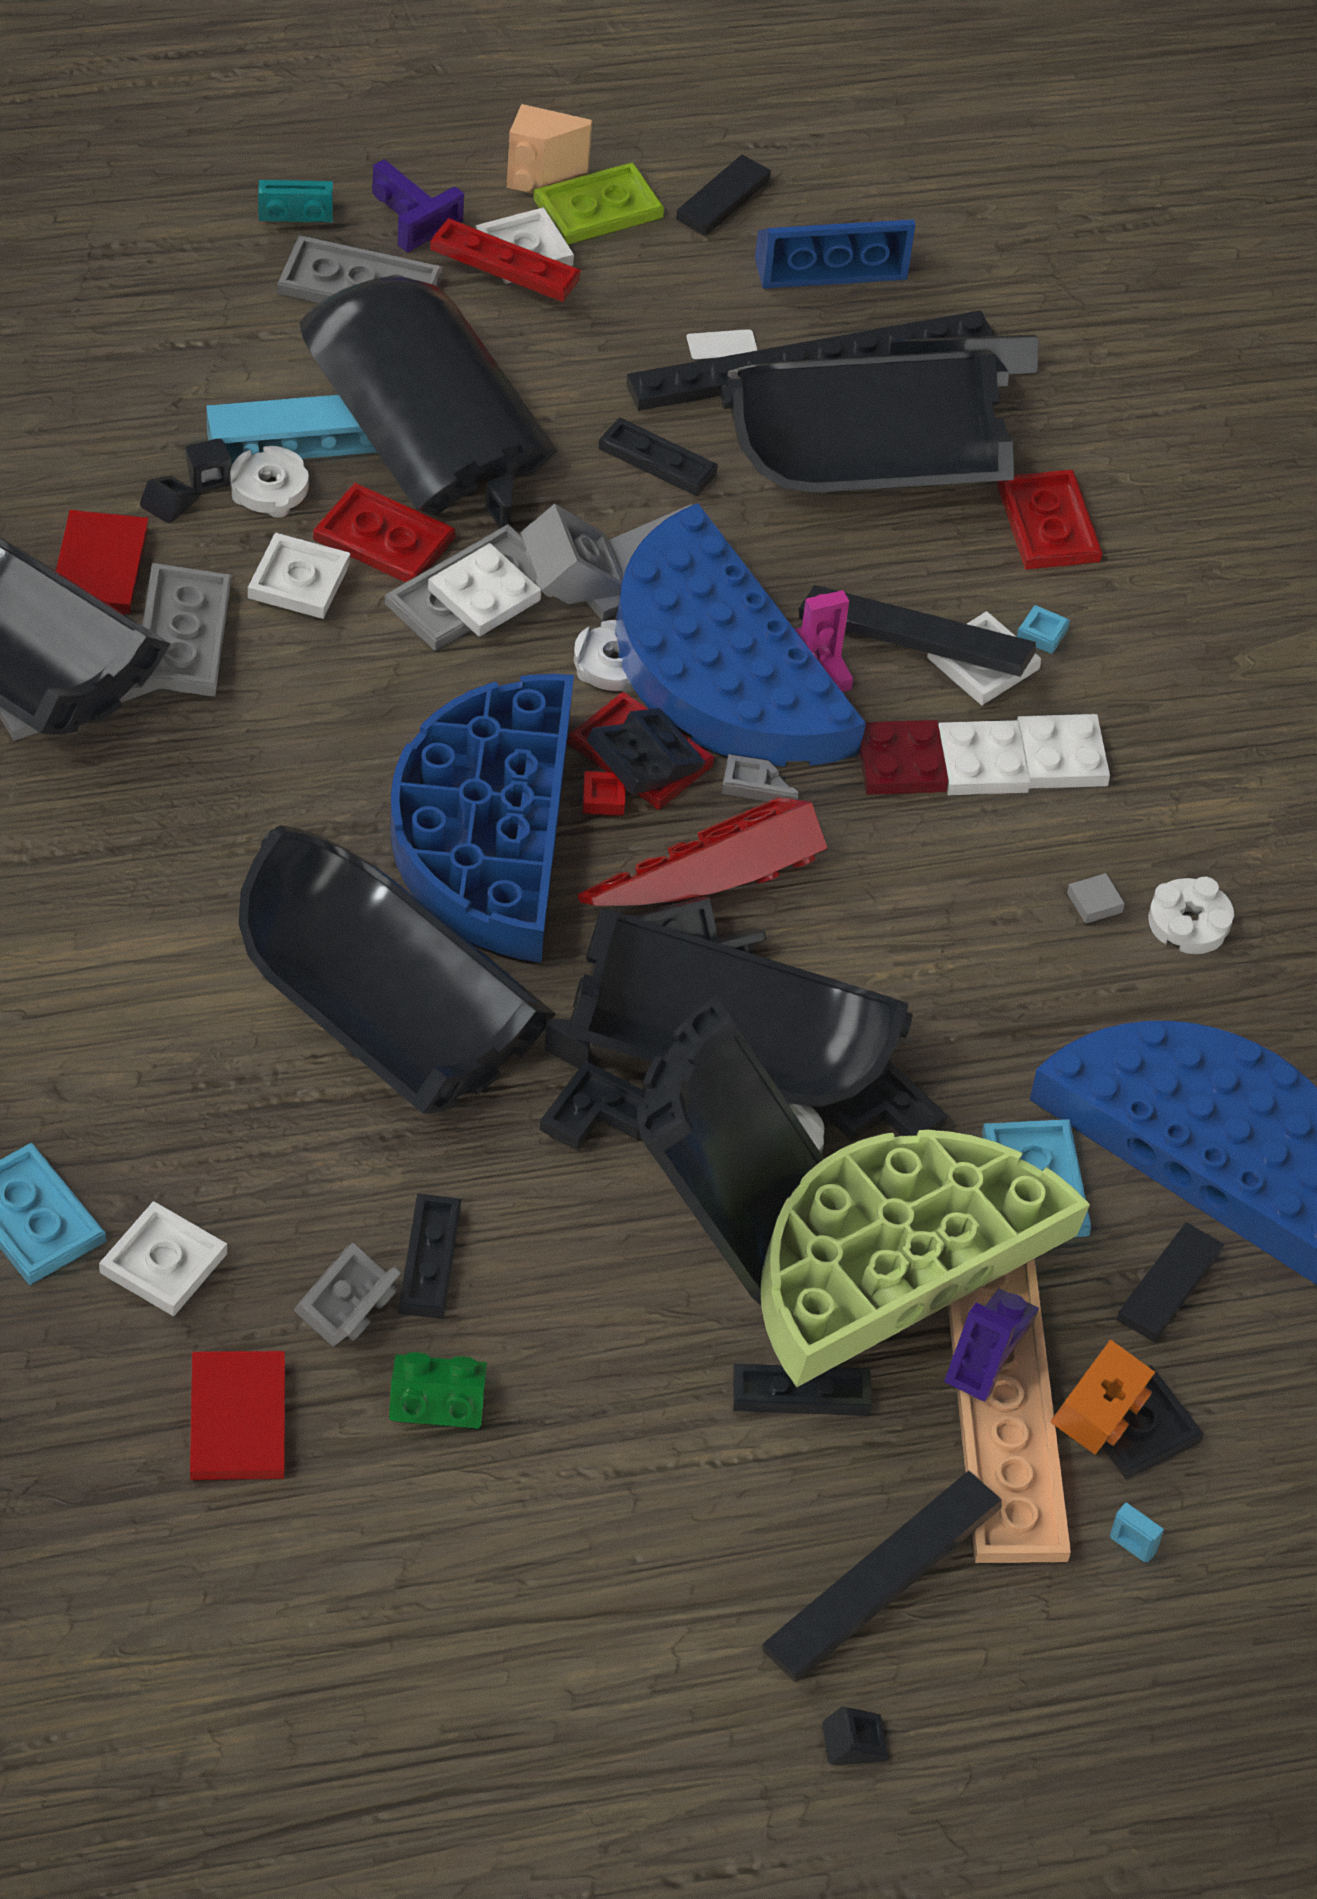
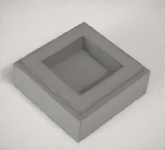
M1106 873L1069 884L1067 894L1085 924L1123 913L1125 903Z

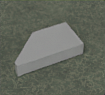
M728 755L722 794L767 802L777 797L798 800L799 792L794 787L790 788L781 779L779 771L770 761Z

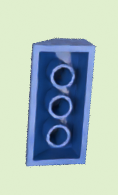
M913 219L779 227L758 230L755 261L762 289L907 280L916 225Z

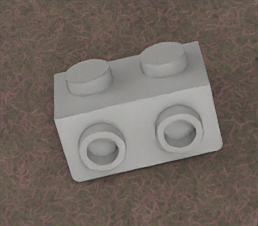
M352 1242L343 1250L293 1310L333 1347L346 1337L353 1341L371 1322L366 1317L373 1306L377 1309L382 1308L395 1294L397 1289L392 1283L401 1274V1271L395 1266L388 1272L383 1271Z

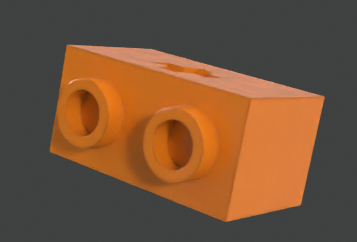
M1110 1339L1050 1422L1096 1455L1105 1441L1114 1446L1126 1430L1129 1423L1122 1419L1126 1412L1130 1409L1137 1414L1149 1398L1152 1391L1145 1386L1155 1371Z

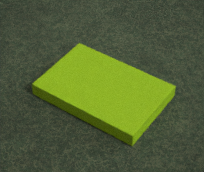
M633 162L534 189V201L539 208L544 207L567 245L664 218L663 205Z

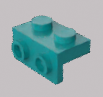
M259 180L258 221L333 222V181Z

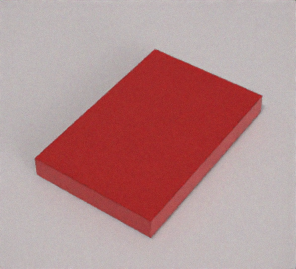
M1073 469L1014 475V480L998 481L997 487L1025 570L1097 563L1101 561L1102 551Z
M355 482L313 530L314 541L330 548L349 552L351 558L405 583L429 570L455 539V528Z
M69 510L56 571L121 613L131 614L149 529L148 518Z
M623 691L568 735V744L604 771L613 773L587 741L592 728L624 724L630 711L647 710V708ZM684 734L682 735L703 758L705 763L701 769L681 780L654 790L637 793V795L658 810L713 766L714 756Z
M285 1351L192 1352L190 1480L284 1479Z

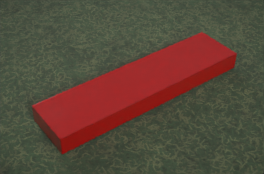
M449 218L430 241V250L561 302H564L580 280L581 270Z

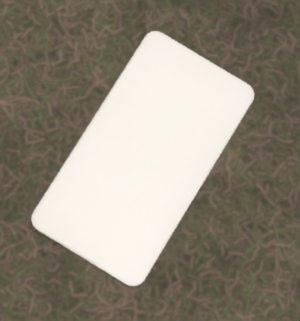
M749 329L693 333L686 336L693 359L718 358L757 351L753 331Z

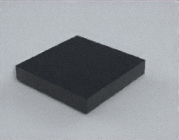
M1152 1365L1148 1367L1155 1371V1373L1145 1386L1152 1391L1151 1395L1137 1414L1130 1409L1126 1412L1122 1419L1128 1422L1129 1425L1115 1445L1112 1446L1107 1441L1102 1445L1103 1450L1126 1480L1200 1443L1203 1437V1432Z

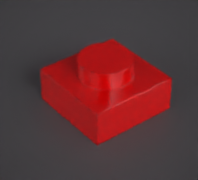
M584 771L583 813L624 816L625 786L617 776L611 772Z

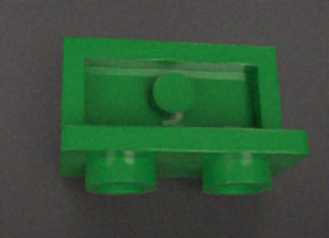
M411 1352L406 1355L395 1354L391 1379L389 1419L397 1422L479 1428L482 1422L487 1362L476 1361L467 1356L445 1359L433 1358L421 1352Z

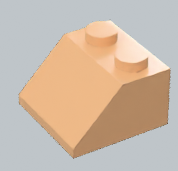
M521 104L509 132L507 188L534 194V189L588 175L592 120Z

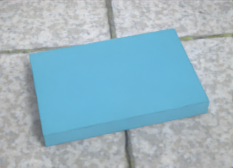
M1070 1119L985 1123L983 1125V1139L997 1142L1023 1153L1022 1160L1042 1171L1047 1167L1070 1184L1086 1200ZM1088 1211L1079 1233L1075 1237L1090 1235L1092 1227Z
M32 1142L0 1159V1249L29 1286L106 1242L105 1231Z

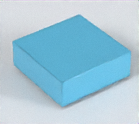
M1034 605L1018 629L1017 637L1035 641L1036 648L1053 654L1068 631L1070 620Z
M1126 1502L1116 1513L1110 1537L1137 1558L1148 1563L1157 1553L1164 1529Z

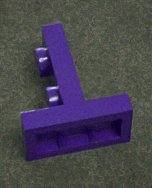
M385 159L373 165L372 193L379 201L384 202L399 215L397 245L408 253L431 240L448 218L460 223L463 222L464 193L457 187L453 186L431 198Z
M1000 1288L997 1289L985 1306L976 1302L968 1313L944 1382L985 1402L993 1391L1002 1364L1034 1323L1039 1307L1026 1302L1017 1294L1008 1293Z

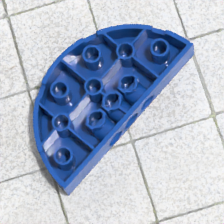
M698 503L675 513L656 526L641 541L625 569L615 628L619 658L623 660L622 668L631 686L649 709L660 708L674 725L692 735L693 742L725 756L731 754L768 760L774 766H785L786 761H808L809 766L841 761L858 755L866 726L865 721Z
M538 674L520 676V682L498 686L497 681L470 690L451 700L425 720L420 726V732L410 744H406L396 765L392 781L391 846L396 866L412 895L467 941L495 953L522 960L542 962L571 716L574 675Z
M1141 1021L1120 1024L1087 1034L1058 1050L1036 1069L1030 1101L1060 1120L1070 1119L1072 1128L1317 1285V1088L1293 1065L1251 1040L1218 1028L1178 1021Z

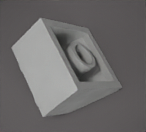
M553 504L521 532L527 548L525 555L533 564L538 577L536 578V583L548 597L554 596L567 604L620 595L623 576L605 532L556 504Z

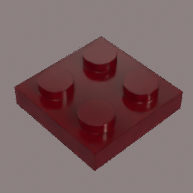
M938 720L865 722L866 726L859 755L866 795L947 792L949 780Z

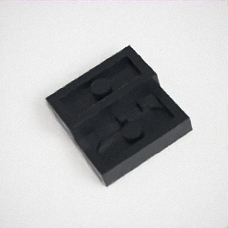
M660 708L630 711L624 724L594 727L587 738L588 743L631 794L647 792L674 783L698 771L705 763L703 758Z

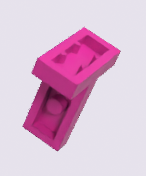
M844 590L807 598L802 627L794 629L842 692L852 690L853 677L841 656L849 608V600Z

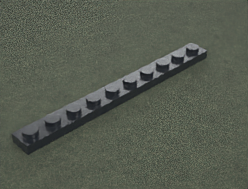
M979 310L627 374L626 385L637 410L640 411L721 396L722 386L728 385V372L740 367L786 361L889 355V342L891 340L994 336L982 311Z

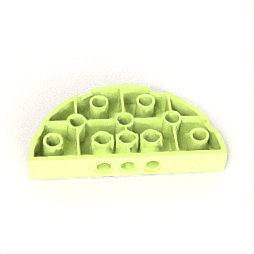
M919 1130L916 1136L894 1137L893 1133H887L863 1139L846 1146L823 1159L801 1179L800 1185L794 1190L790 1198H787L776 1221L763 1265L761 1279L762 1313L772 1347L784 1370L796 1387L1077 1236L1090 1204L1070 1184L1047 1167L1042 1171L1022 1160L1023 1153L997 1142L972 1135L950 1131Z

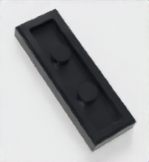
M743 154L740 155L677 209L676 220L706 236L770 180L771 170Z
M620 417L599 439L598 449L695 496H698L717 474L718 464Z
M417 1193L399 1301V1314L444 1319L462 1199Z
M1185 1222L1121 1307L1116 1320L1151 1341L1156 1342L1219 1257L1224 1244Z
M738 1363L733 1365V1411L870 1416L871 1414L870 1368L833 1367L796 1387L782 1365Z

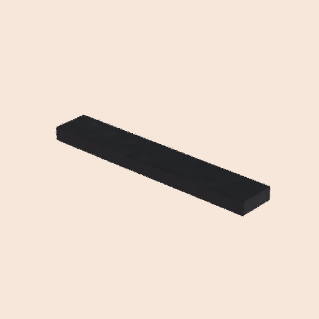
M814 585L799 607V619L803 620L807 598L837 592V590ZM845 593L849 600L845 631L1019 677L1022 676L1036 653L1035 641Z
M968 1470L762 1644L763 1652L796 1683L1002 1508V1499Z

